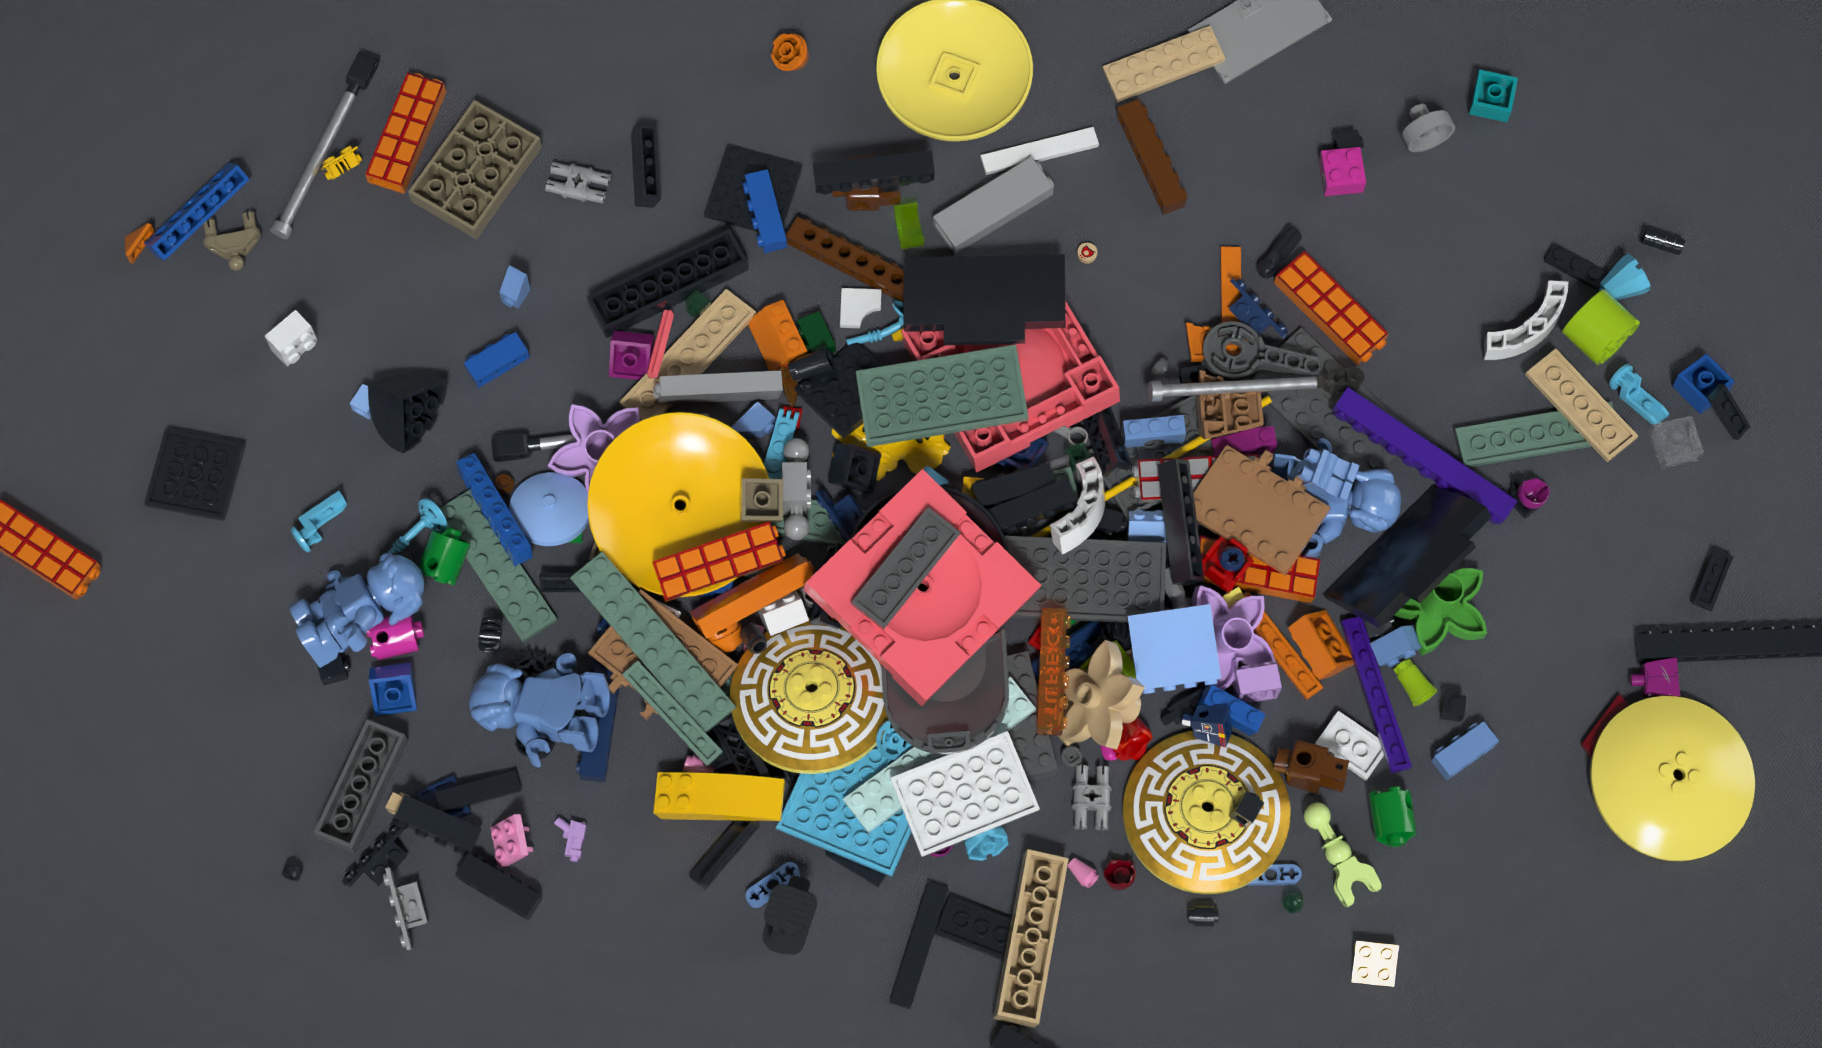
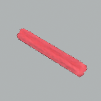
M664 310L662 312L646 373L650 379H656L659 375L674 317L672 310Z

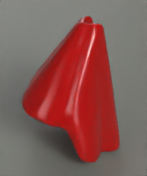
M1137 716L1131 723H1122L1121 740L1118 748L1113 749L1115 757L1119 760H1141L1145 755L1147 744L1152 740L1151 731Z

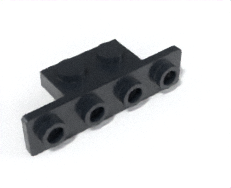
M396 822L393 823L384 838H379L374 843V848L359 859V864L354 869L351 868L345 873V879L342 883L347 887H351L365 873L377 886H380L384 881L383 874L386 873L385 868L391 867L393 872L408 856L394 842L405 829L397 827L395 825Z

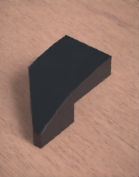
M1513 476L1511 497L1517 500L1513 508L1526 519L1537 509L1527 508L1519 500L1517 490L1522 482Z

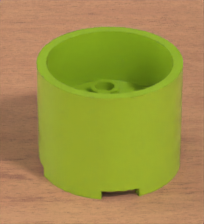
M1604 289L1591 298L1573 316L1562 333L1598 366L1600 363L1603 364L1621 347L1628 339V335H1633L1640 322Z

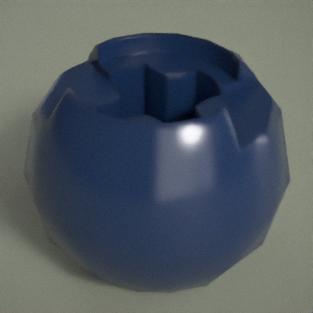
M1228 546L1220 552L1219 563L1223 569L1233 572L1238 571L1244 565L1245 557L1242 550L1238 547ZM1234 555L1236 558L1230 563L1228 561L1229 556Z

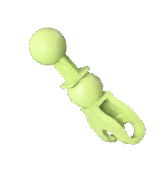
M1312 803L1305 809L1304 820L1310 828L1318 829L1326 843L1322 846V849H1325L1327 860L1335 865L1333 869L1336 873V879L1333 889L1343 906L1350 907L1354 903V896L1351 890V885L1354 881L1363 882L1372 892L1381 890V882L1373 867L1358 862L1355 856L1351 857L1352 851L1350 846L1341 840L1343 836L1336 837L1329 825L1331 813L1328 807L1322 803Z

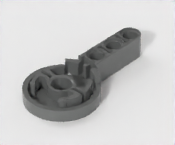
M1235 321L1224 322L1211 329L1205 338L1202 348L1203 361L1208 370L1216 377H1223V380L1226 381L1244 380L1259 369L1294 377L1316 376L1317 378L1322 369V362L1319 358L1265 345L1262 337H1259L1254 329L1244 323ZM1228 345H1236L1241 353L1237 356H1231L1226 352V347ZM1273 356L1277 359V361L1272 362L1268 359V357ZM1288 361H1294L1297 366H1290ZM1307 366H1314L1316 371H1310Z

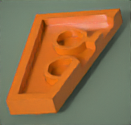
M1186 322L1191 362L1203 361L1202 348L1211 327H1199ZM1228 345L1226 347V352L1231 356H1237L1241 353L1236 345Z

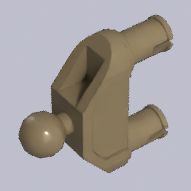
M246 212L242 214L245 228L243 231L217 235L215 220L209 219V224L207 221L203 224L205 232L203 244L205 248L226 260L229 259L228 265L234 271H239L244 267L242 256H246L261 237L260 230L256 227L254 212H248L249 219Z

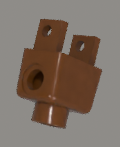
M875 154L851 157L845 160L875 157ZM872 187L869 190L852 189L849 192H832L833 198L845 197L846 208L849 211H879V206L901 204L900 191L883 192L881 187Z
M1296 741L1292 750L1279 747L1273 771L1286 774L1287 785L1319 794L1320 787L1343 793L1349 761L1334 757L1335 754L1329 751V747ZM1340 764L1343 766V769H1336L1335 766Z

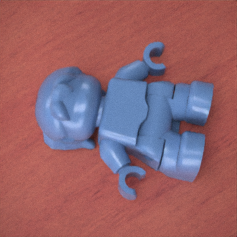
M1323 438L1317 440L1318 448L1332 453V445L1328 440ZM1275 454L1273 473L1286 481L1289 479L1294 481L1299 468L1303 465L1309 468L1311 463L1300 460L1295 456ZM1387 469L1357 471L1355 479L1358 481L1354 484L1353 490H1350L1347 501L1339 504L1313 491L1310 487H1306V493L1330 506L1331 510L1319 526L1321 528L1309 541L1313 542L1316 548L1313 550L1309 549L1305 556L1317 558L1321 553L1323 543L1327 544L1339 537L1346 524L1348 514L1355 527L1369 532H1381L1391 527L1399 517L1401 494L1394 483L1393 474Z
M385 553L380 556V563L370 567L368 570L367 581L361 574L343 577L339 571H331L327 574V579L331 584L327 585V591L318 600L309 604L307 600L300 599L289 606L290 612L298 624V627L295 628L296 633L305 649L320 668L336 659L339 652H345L349 647L355 652H359L364 648L367 639L363 634L381 623L384 619L380 606L393 612L389 618V624L392 626L419 610L423 604L422 596L425 583L421 570L413 561L400 555Z
M566 653L557 659L556 670L553 667L539 673L537 677H528L524 685L516 679L522 675L520 669H513L498 663L488 666L485 675L481 676L473 686L469 698V709L472 718L488 731H495L497 728L509 729L517 725V738L526 747V753L531 764L535 767H541V761L537 753L540 751L548 753L551 750L545 740L539 739V737L548 738L554 742L573 744L574 748L578 751H594L598 741V724L596 719L584 716L578 717L574 714L576 710L585 709L589 716L605 717L610 705V690L604 674L585 672L579 676L573 673L571 668L576 666L577 660L573 654Z

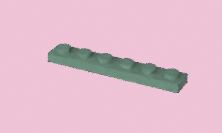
M636 661L622 674L707 767L723 753L639 661Z

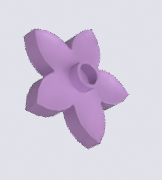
M571 405L569 426L577 442L560 448L553 455L548 468L568 477L586 474L585 486L588 492L594 469L600 457L615 438L632 425L640 422L639 409L626 408L618 411L605 424H602L600 418L592 410L583 406Z
M1204 586L1195 587L1192 596V607L1211 605L1221 679L1217 680L1218 684L1212 685L1223 691L1228 688L1234 681V674L1238 670V664L1253 668L1259 667V664L1266 662L1276 663L1268 643L1253 632L1263 618L1264 596H1250L1238 599L1228 607L1219 593Z

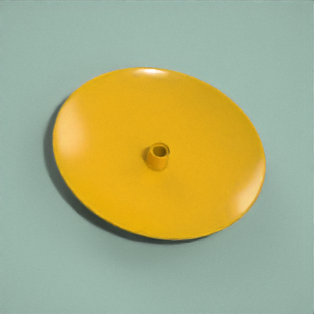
M681 412L666 413L644 419L632 425L615 438L606 448L594 469L587 502L588 518L594 540L600 552L607 556L626 580L646 591L663 595L652 561L767 523L740 522V480L742 478L769 479L766 468L754 448L745 438L716 419L704 415ZM678 500H682L686 504V508L682 511L677 510L674 506ZM736 578L682 597L697 596L715 591Z

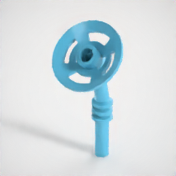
M894 301L892 303L893 308L900 316L898 322L882 330H872V333L868 331V334L846 339L847 346L869 341L873 343V340L877 342L878 339L881 341L882 338L904 327V303L901 301Z
M427 498L419 501L420 521L404 536H400L393 543V547L388 553L403 552V549L409 545V541L424 527L445 532L447 521L442 511L433 501Z
M889 720L881 725L877 733L876 744L882 756L890 760H897L911 750L912 745L907 742L904 747L902 746L904 740L893 728H890ZM887 748L896 749L897 753L889 754L885 751Z

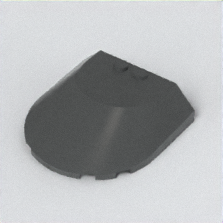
M1001 629L999 633L993 635L922 707L892 678L893 675L882 665L884 707L889 722L896 733L913 747L933 754L964 752L987 740L1000 726L1009 704V674L1005 629Z

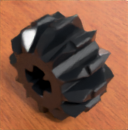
M492 617L482 619L478 643L480 651L492 653L499 650L502 634V621L500 619Z
M1117 621L1114 623L1108 622L1107 625L1102 626L1099 641L1102 644L1105 640L1110 642L1117 640L1126 652L1127 648H1132L1129 624Z

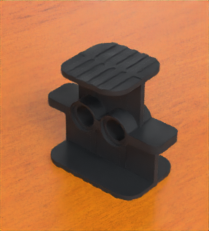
M792 876L788 885L780 884L772 889L764 912V919L767 924L762 936L763 942L769 950L791 955L802 951L817 908L815 897L808 893L810 888V881L808 879Z

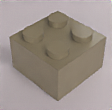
M742 478L740 480V522H782L783 479Z

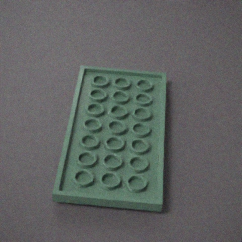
M1016 345L856 371L867 447L1029 421Z

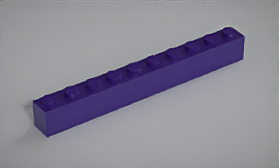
M1347 387L1331 411L1338 420L1347 422L1353 430L1368 436L1372 443L1380 444L1387 453L1398 456L1405 465L1414 467L1420 475L1435 481L1439 488L1447 489L1486 506L1491 515L1489 521L1494 524L1500 525L1517 502L1507 493L1349 387Z

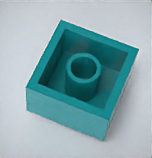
M1479 70L1475 80L1469 114L1508 122L1518 78Z

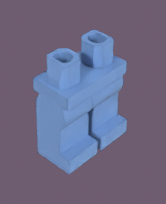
M1312 448L1307 449L1303 458L1311 463L1310 467L1301 466L1296 475L1304 481L1303 486L1310 487L1313 491L1336 504L1347 501L1353 485L1351 483L1354 482L1360 465L1344 461L1325 449L1320 451Z

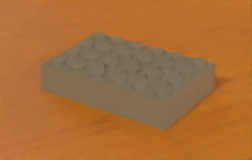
M474 100L408 191L412 203L477 240L541 150L540 137Z

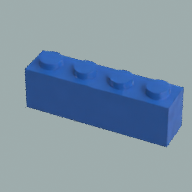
M768 169L745 174V182L742 183L744 194L749 195L750 200H747L749 212L753 211L754 217L751 218L754 230L758 229L759 235L756 236L758 247H762L764 253L787 248V240Z

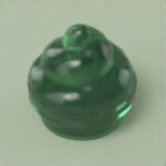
M1290 892L1284 896L1282 904L1287 912L1298 913L1303 909L1304 899L1302 894Z

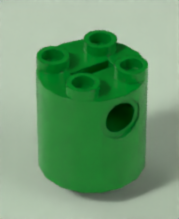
M446 526L445 532L431 531L418 566L423 576H431L437 582L455 586L471 543L461 539L462 531Z
M1401 787L1388 788V792L1374 791L1369 793L1376 841L1389 847H1399L1405 845L1410 838L1417 835L1412 797L1409 790H1401Z

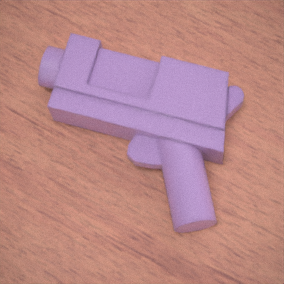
M558 817L554 824L564 830L563 837L567 839L565 857H570L569 861L578 862V859H581L582 856L581 849L585 840L586 823L571 820L570 824Z

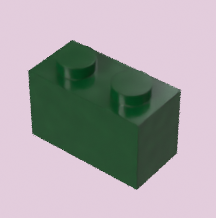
M819 311L797 320V330L801 339L806 344L807 354L823 345L829 348L831 354L836 352V345Z

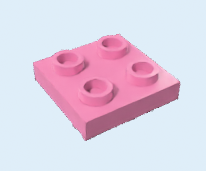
M521 814L512 815L491 827L495 858L500 868H505L526 857L529 854L528 852H533V847H527L525 832H529V827H523Z

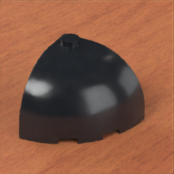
M405 373L388 376L368 384V402L373 424L381 438L391 448L404 454L422 441L421 437L427 430L431 431L438 419L436 414L439 405L444 403L446 380L429 374Z

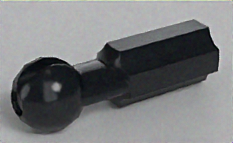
M1289 226L1272 247L1268 256L1258 264L1257 271L1262 278L1268 279L1275 275L1279 265L1283 260H1286L1302 239V234L1299 230Z

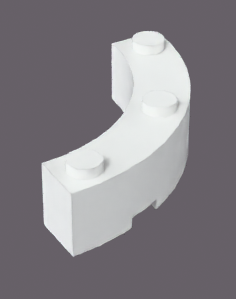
M1548 281L1544 301L1540 309L1520 327L1513 330L1487 332L1484 341V360L1513 357L1539 344L1551 332L1560 317L1566 301L1568 282Z
M1094 457L1076 464L1077 480L1083 490L1076 509L1050 525L1052 541L1061 554L1071 551L1086 540L1096 529L1103 516L1105 508L1104 483L1101 469Z

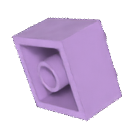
M1270 662L1259 664V667L1253 668L1251 666L1239 667L1234 674V681L1232 682L1235 697L1245 703L1277 699L1282 688L1277 664L1271 665Z

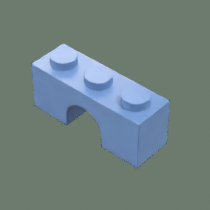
M1184 415L1123 421L1121 429L1126 448L1144 446L1150 440H1164V444L1184 442L1186 436Z

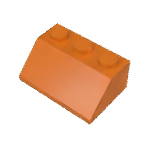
M784 300L764 307L753 316L748 324L769 371L786 369L790 362L807 354V349Z
M1326 610L1306 614L1288 627L1292 639L1298 644L1303 657L1307 659L1313 674L1319 680L1330 678L1354 665L1348 645Z

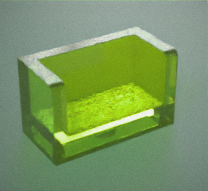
M917 202L894 206V218L901 250L924 246V235H922Z

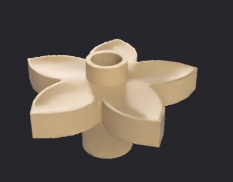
M1105 640L1093 654L1088 671L1071 669L1061 674L1064 693L1068 699L1074 702L1064 718L1061 740L1075 743L1092 737L1100 745L1117 749L1122 735V723H1131L1137 718L1141 709L1140 695L1145 687L1137 679L1121 674L1122 656L1117 643Z

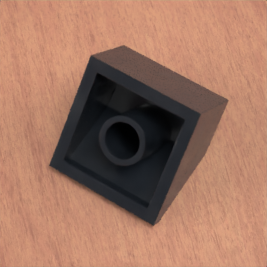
M836 443L828 483L846 489L873 494L882 454L853 444Z

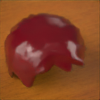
M1120 859L1111 860L1103 874L1108 886L1118 891L1129 888L1134 883L1136 877L1135 862H1130V860L1124 862Z

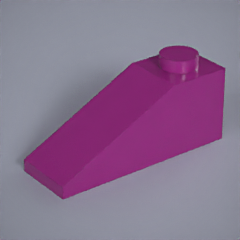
M1274 426L1252 428L1211 440L1214 456H1219L1226 445L1243 455H1262L1265 450L1275 453L1277 447Z

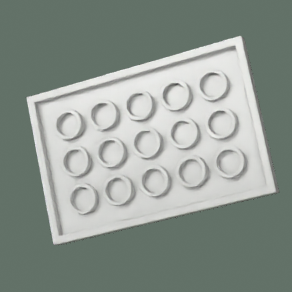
M1008 731L991 737L967 751L946 755L890 778L921 857L1040 810Z

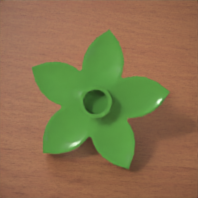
M1473 568L1456 570L1450 573L1421 603L1410 599L1395 614L1399 618L1416 620L1413 628L1422 647L1419 649L1422 656L1436 649L1445 638L1447 631L1455 637L1465 640H1478L1486 636V625L1481 613L1468 603L1480 589L1483 570Z

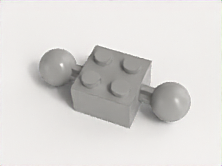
M793 438L787 441L783 449L784 457L788 461L782 462L783 516H789L784 522V532L792 540H801L808 535L810 530L809 521L803 515H807V508H811V470H807V462H804L809 456L807 443L802 439Z

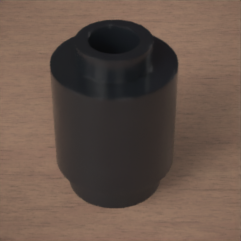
M749 624L741 630L740 638L749 651L759 654L766 649L767 639L757 625Z
M1194 905V907H1189V924L1214 927V922L1219 920V910H1214V905Z

